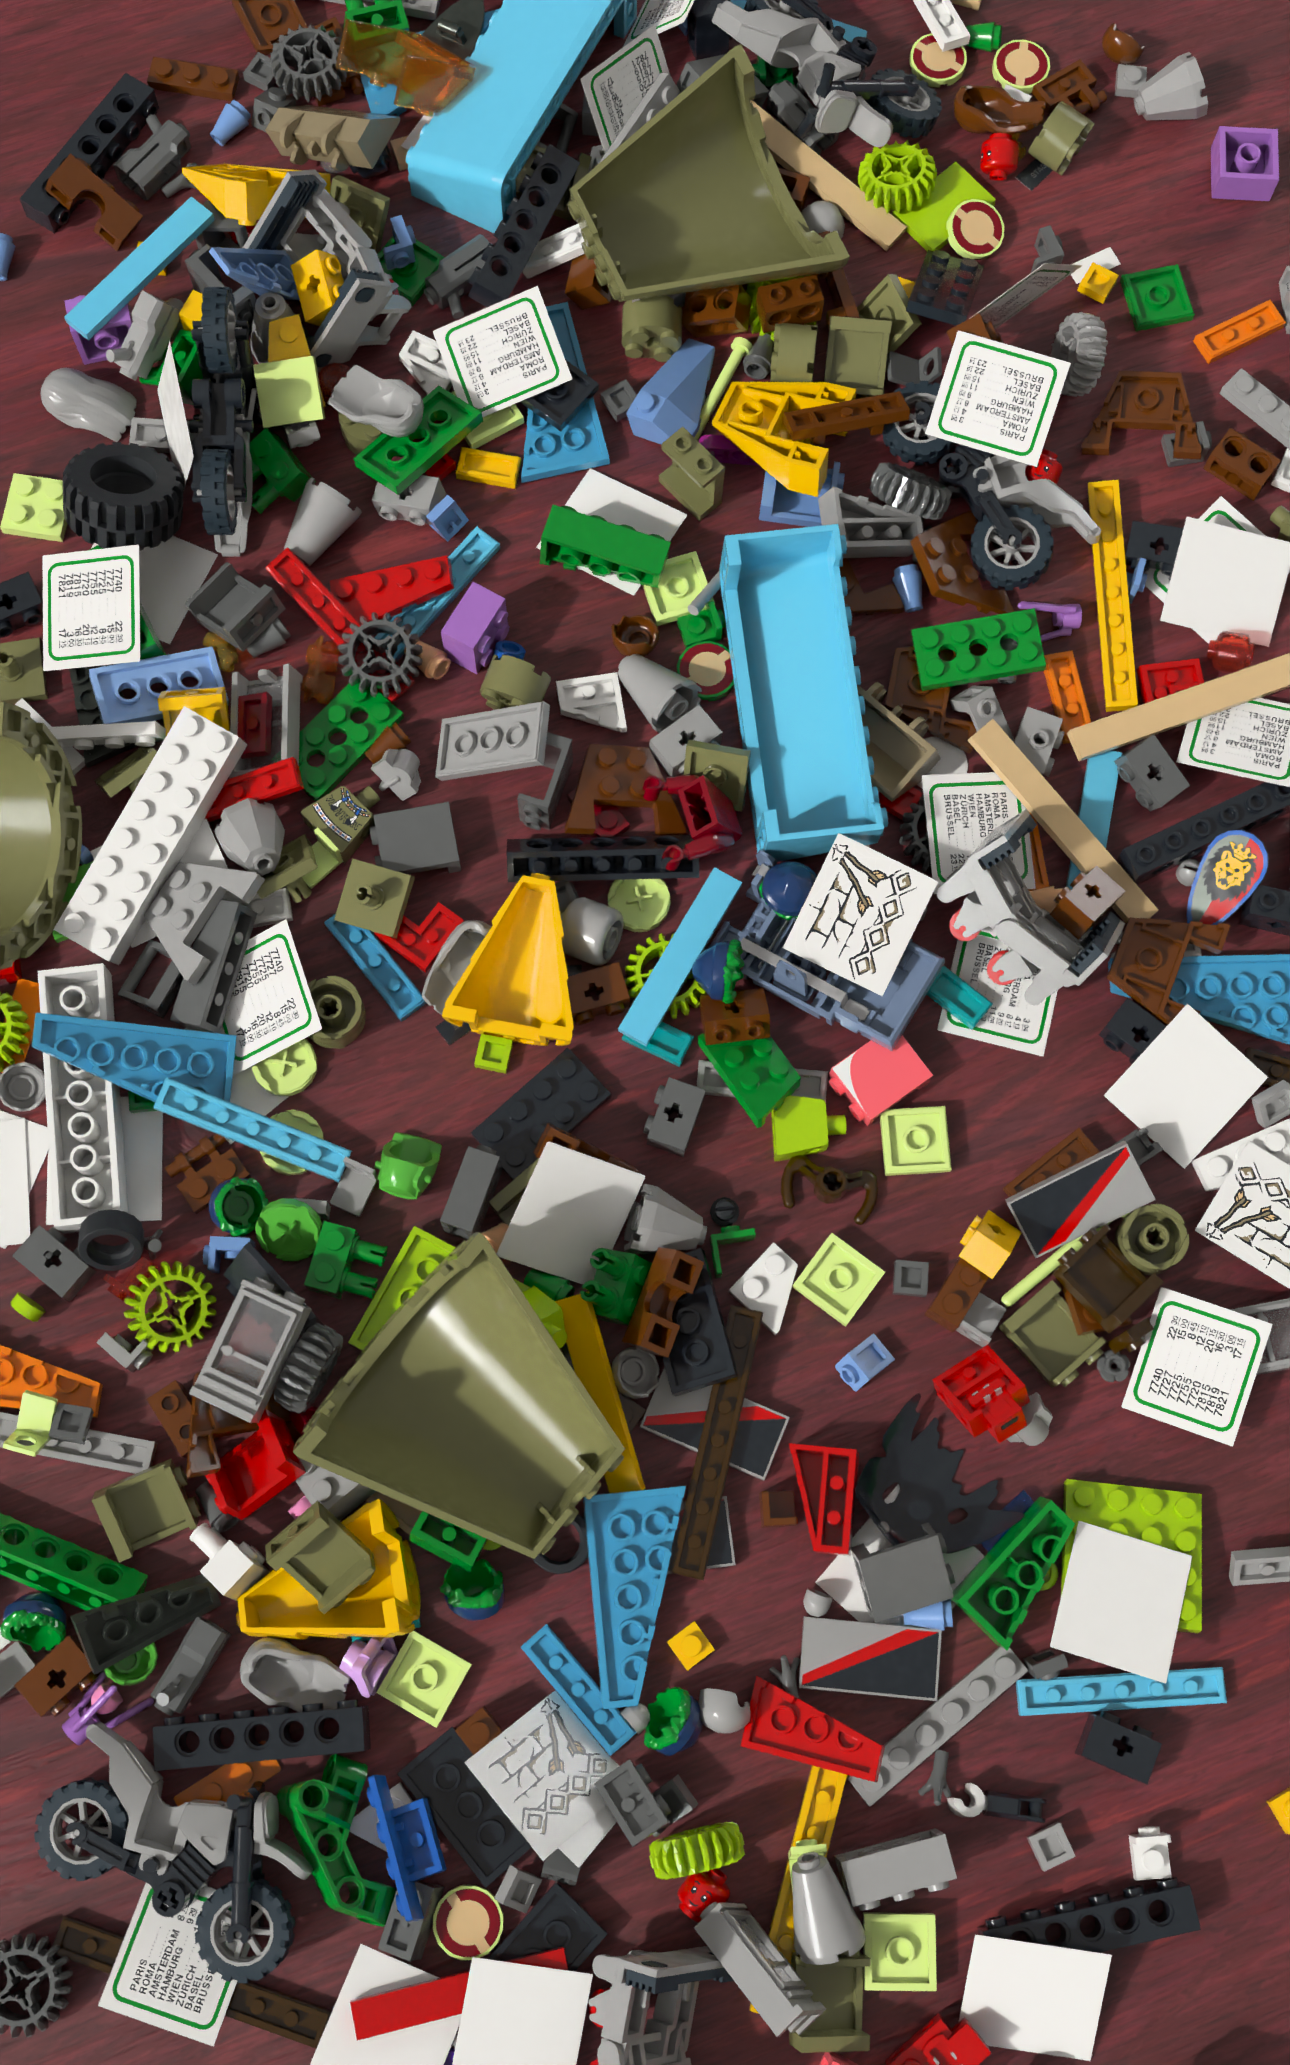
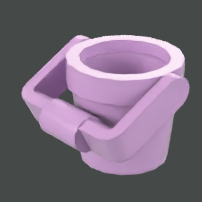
M372 1637L368 1643L356 1639L341 1661L339 1668L356 1683L360 1694L366 1698L376 1694L398 1655L393 1638Z

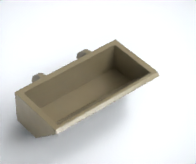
M312 105L279 107L265 131L282 156H289L290 162L293 164L303 165L309 159L330 162L331 168L337 171H344L349 165L373 169L400 123V117Z
M880 682L874 683L867 691L857 685L858 696H863L865 701V715H861L863 726H868L870 744L866 745L867 756H872L874 761V775H870L873 787L876 786L878 791L892 802L920 783L922 775H927L941 757L937 749L923 739L929 727L923 717H917L908 726L899 719L903 712L899 705L892 711H889L881 704L887 691L883 689L884 686Z

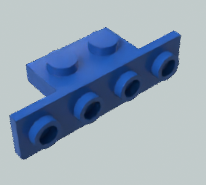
M372 1775L368 1777L370 1787L367 1788V1796L371 1806L376 1808L379 1819L376 1825L377 1834L380 1841L386 1846L389 1857L386 1859L387 1871L391 1879L395 1880L398 1890L396 1905L399 1913L405 1917L407 1922L419 1921L424 1919L415 1882L447 1870L428 1799L422 1798L394 1809L386 1776Z

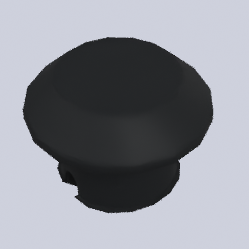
M722 1197L713 1202L710 1215L716 1224L730 1226L739 1217V1207L734 1200Z

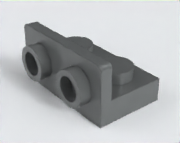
M629 1759L594 1783L628 1841L632 1847H635L662 1827L671 1824L667 1815L672 1813L661 1794L655 1797L651 1792L648 1784L652 1782V1779L642 1763L635 1766L633 1761Z

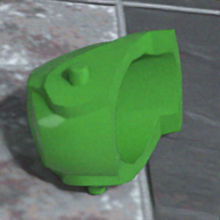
M395 1132L392 1141L383 1147L381 1161L375 1162L374 1167L379 1169V1189L398 1198L418 1200L428 1184L431 1183L436 1172L442 1145L419 1136Z

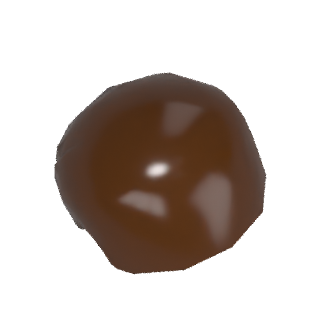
M1112 23L1102 37V48L1105 55L1117 64H1133L1140 58L1145 47L1139 45L1131 35L1120 31L1116 27L1117 25Z
M623 615L617 625L612 624L611 626L613 644L621 655L631 656L639 654L645 657L655 649L659 642L658 627L649 617L642 615L628 617Z

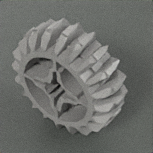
M1072 313L1070 316H1066L1064 322H1061L1059 325V331L1055 333V341L1052 343L1050 356L1071 363L1061 391L1063 395L1077 397L1089 394L1092 388L1096 386L1097 378L1101 377V370L1105 366L1104 359L1107 355V330L1104 329L1105 324L1100 320V317L1094 316V314Z

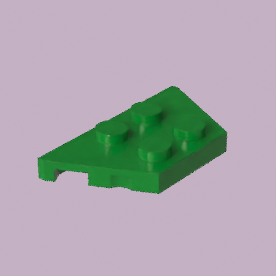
M704 1034L698 1035L699 1047L757 1128L762 1127L768 1114L773 1109L777 1111L784 1103V1099L792 1095L800 1086V1075L771 1036L770 1038L706 1045Z

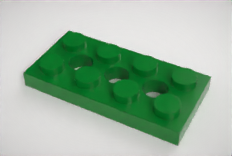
M438 385L422 399L424 404L423 417L414 433L406 437H393L382 433L353 458L355 466L399 495L483 422L482 412ZM436 420H438V421L446 420L445 422H443V423H441V424H435V423H434ZM415 438H417V439H423V438H425V439H424L423 441H421V442H412ZM393 457H403L398 461L391 460Z
M1035 608L911 630L922 691L1044 671L1046 669ZM1010 638L1015 640L1018 646L1014 650L1007 651L1001 647L1000 643L1004 639ZM974 644H982L986 647L987 652L982 656H975L969 649ZM944 649H951L955 652L956 657L952 661H943L938 654Z
M360 682L354 686L348 684L299 732V770L304 787L302 790L315 802L329 794L366 757L364 753L372 746L387 725L391 727L395 722L398 724L404 718L403 712L381 693L378 692L376 697H372L371 687H368L364 693L359 692ZM364 711L368 714V719L364 723L357 724L351 720L352 715L355 712ZM340 732L347 736L346 741L341 745H334L330 742L331 736L335 733ZM281 751L272 759V763L281 761ZM312 755H323L325 762L319 767L310 766L308 760Z

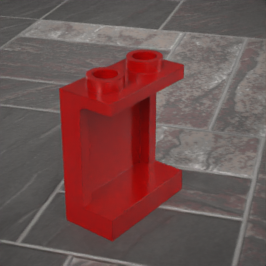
M267 1409L264 1410L259 1423H257L259 1430L219 1459L221 1469L217 1473L205 1475L208 1482L213 1486L216 1494L214 1500L219 1510L241 1521L306 1473L300 1458L293 1453L295 1444L285 1420Z

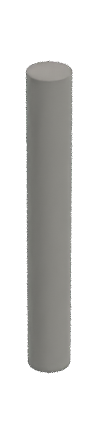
M719 571L688 606L690 614L698 615L721 588Z

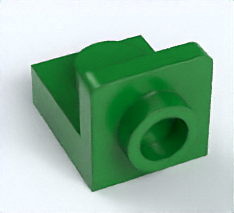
M713 601L708 602L706 610L700 611L698 615L689 614L677 618V625L685 648L701 641H720L722 628L726 627L723 612L721 609L716 610Z

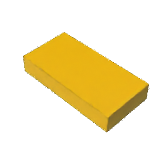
M462 447L456 470V479L516 489L521 457Z

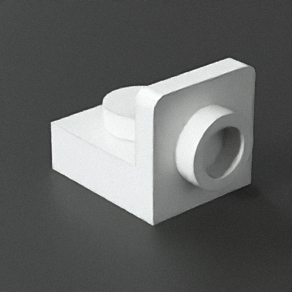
M1159 1826L1139 1827V1834L1128 1835L1133 1878L1135 1880L1172 1878L1168 1843H1171L1170 1834L1160 1832Z

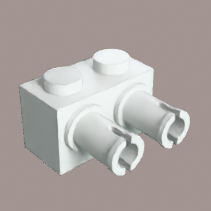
M207 1523L198 1526L189 1538L210 1558L209 1562L200 1572L223 1596L238 1601L237 1598L270 1572L263 1565L266 1558L255 1547H250L244 1541L240 1545L231 1540L227 1541L216 1528L210 1529Z

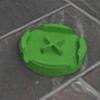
M281 1198L270 1202L262 1209L255 1226L256 1238L261 1247L267 1253L270 1251L277 1255L276 1258L283 1261H299L308 1258L314 1252L322 1229V1221L317 1212L307 1203L297 1199Z

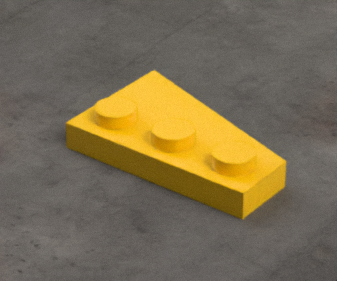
M299 314L269 322L268 362L311 356ZM321 392L323 407H325L326 405Z

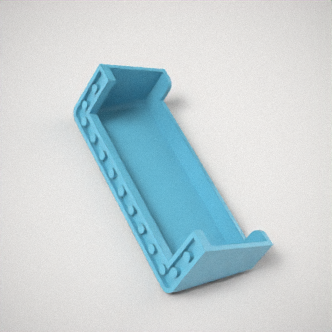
M503 0L502 7L498 13L494 12L489 28L484 35L481 34L477 39L475 50L471 57L467 56L465 58L461 73L457 79L454 78L451 81L448 94L443 102L439 101L436 105L434 116L430 123H426L423 126L415 147L411 146L407 152L408 181L410 182L412 196L495 233L501 220L507 222L510 218L506 211L513 198H517L515 179L613 17L614 35L624 39L637 18V0Z
M838 524L726 535L724 537L719 568L720 586L742 746L744 750L751 751L747 782L757 853L759 850H762L774 857L776 862L828 853L838 833L863 845L878 843L880 836H883L884 827L888 826L886 808L880 807L878 789L876 786L872 787L870 775H874V761L872 756H867L866 745L870 744L868 726H863L861 716L865 715V701L863 696H858L857 685L861 684L859 666H854L852 656L856 655V641L854 636H849L848 626L852 624V614L850 606L845 607L844 596H847L846 577H841L839 567L843 566V554L847 553V543L845 535H840Z

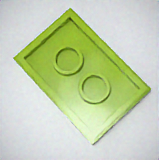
M954 162L937 176L934 192H931L929 200H923L921 207L913 205L911 212L905 208L901 209L899 214L894 210L892 215L907 227L905 231L926 251L940 250L949 243L946 225L951 212L957 206L971 199L984 200L995 206L996 199L957 162Z

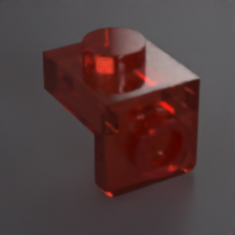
M142 1256L123 1284L108 1274L105 1275L103 1280L110 1284L107 1291L124 1301L127 1296L135 1298L136 1294L128 1288L131 1284L138 1288L141 1286L142 1282L137 1279L139 1273L148 1279L150 1277L148 1267L152 1265L157 1271L159 1267Z

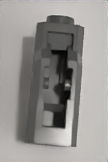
M784 80L781 83L774 84L769 89L767 109L777 118L779 123L796 136L795 131L806 117L807 110L815 107L803 96L805 90L799 81L794 87L789 80ZM814 124L805 138L799 139L819 155L822 150L825 151L838 140L839 132L820 133Z
M150 115L146 119L153 135L140 148L129 149L113 164L117 178L130 190H134L139 197L146 201L181 168V158L191 149L190 133L181 123L176 124L172 120H167L161 125L156 115Z
M477 235L440 260L438 270L425 278L426 289H424V294L427 300L433 306L436 304L442 310L450 305L454 319L464 316L460 298L471 291L473 285L468 281L476 266L482 269L485 264L481 257L489 241L483 235ZM493 271L496 275L501 276L500 273Z
M197 1616L182 1640L178 1651L151 1693V1696L156 1699L154 1706L170 1716L174 1712L183 1713L196 1691L204 1682L232 1634L209 1619Z

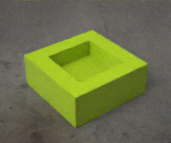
M481 1034L474 1066L506 1074L513 1040Z

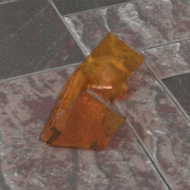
M350 19L345 21L336 62L337 69L362 73L370 78V83L384 88L387 87V83L396 85L397 91L394 105L416 109L417 113L430 117L433 116L434 112H441L473 80L476 70L474 65L425 36L411 31Z

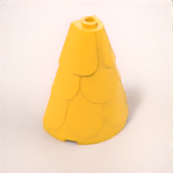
M532 873L531 877L522 875L492 920L493 926L470 958V964L447 998L442 1017L458 1027H462L463 1022L468 1023L471 1032L511 1039L517 1043L548 1046L549 1040H556L555 1045L557 1046L569 1045L572 1040L574 1025L567 986L568 973L562 946L564 933L555 882L551 881L550 877L544 874Z
M377 1499L371 1503H366L341 1522L373 1552L376 1570L371 1579L366 1584L358 1585L352 1590L340 1606L331 1608L327 1613L323 1614L319 1610L317 1599L281 1567L277 1571L272 1570L237 1598L239 1611L236 1614V1620L241 1632L255 1637L307 1639L309 1636L344 1639L348 1636L393 1638L411 1633L415 1629V1625L412 1622L419 1619L420 1616L419 1581L408 1541H402V1537L397 1534L395 1528L399 1527L400 1524L391 1509L381 1499Z

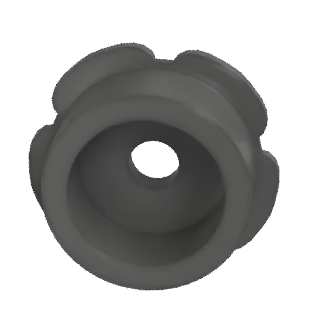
M1107 1350L1104 1356L1098 1358L1097 1369L1105 1381L1121 1382L1129 1374L1127 1370L1130 1367V1362L1126 1355H1121L1119 1352L1114 1354L1112 1350ZM1112 1363L1117 1365L1116 1369L1111 1368Z

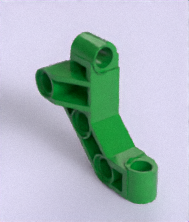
M332 1754L325 1765L322 1781L315 1779L286 1785L279 1790L276 1795L279 1812L287 1817L305 1859L313 1868L312 1875L327 1906L332 1910L356 1917V1919L365 1923L385 1927L397 1889L361 1878L346 1845L359 1797L367 1778L368 1766L347 1757ZM322 1836L326 1838L329 1845L325 1855H322L318 1849V1841ZM343 1884L347 1885L350 1892L349 1898L345 1903L342 1902L339 1896V1890Z

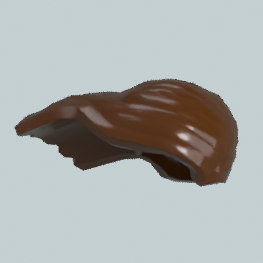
M965 85L959 89L954 100L956 120L964 130L971 133L991 132L1015 135L1027 132L1044 122L1045 101H1017L1002 88Z

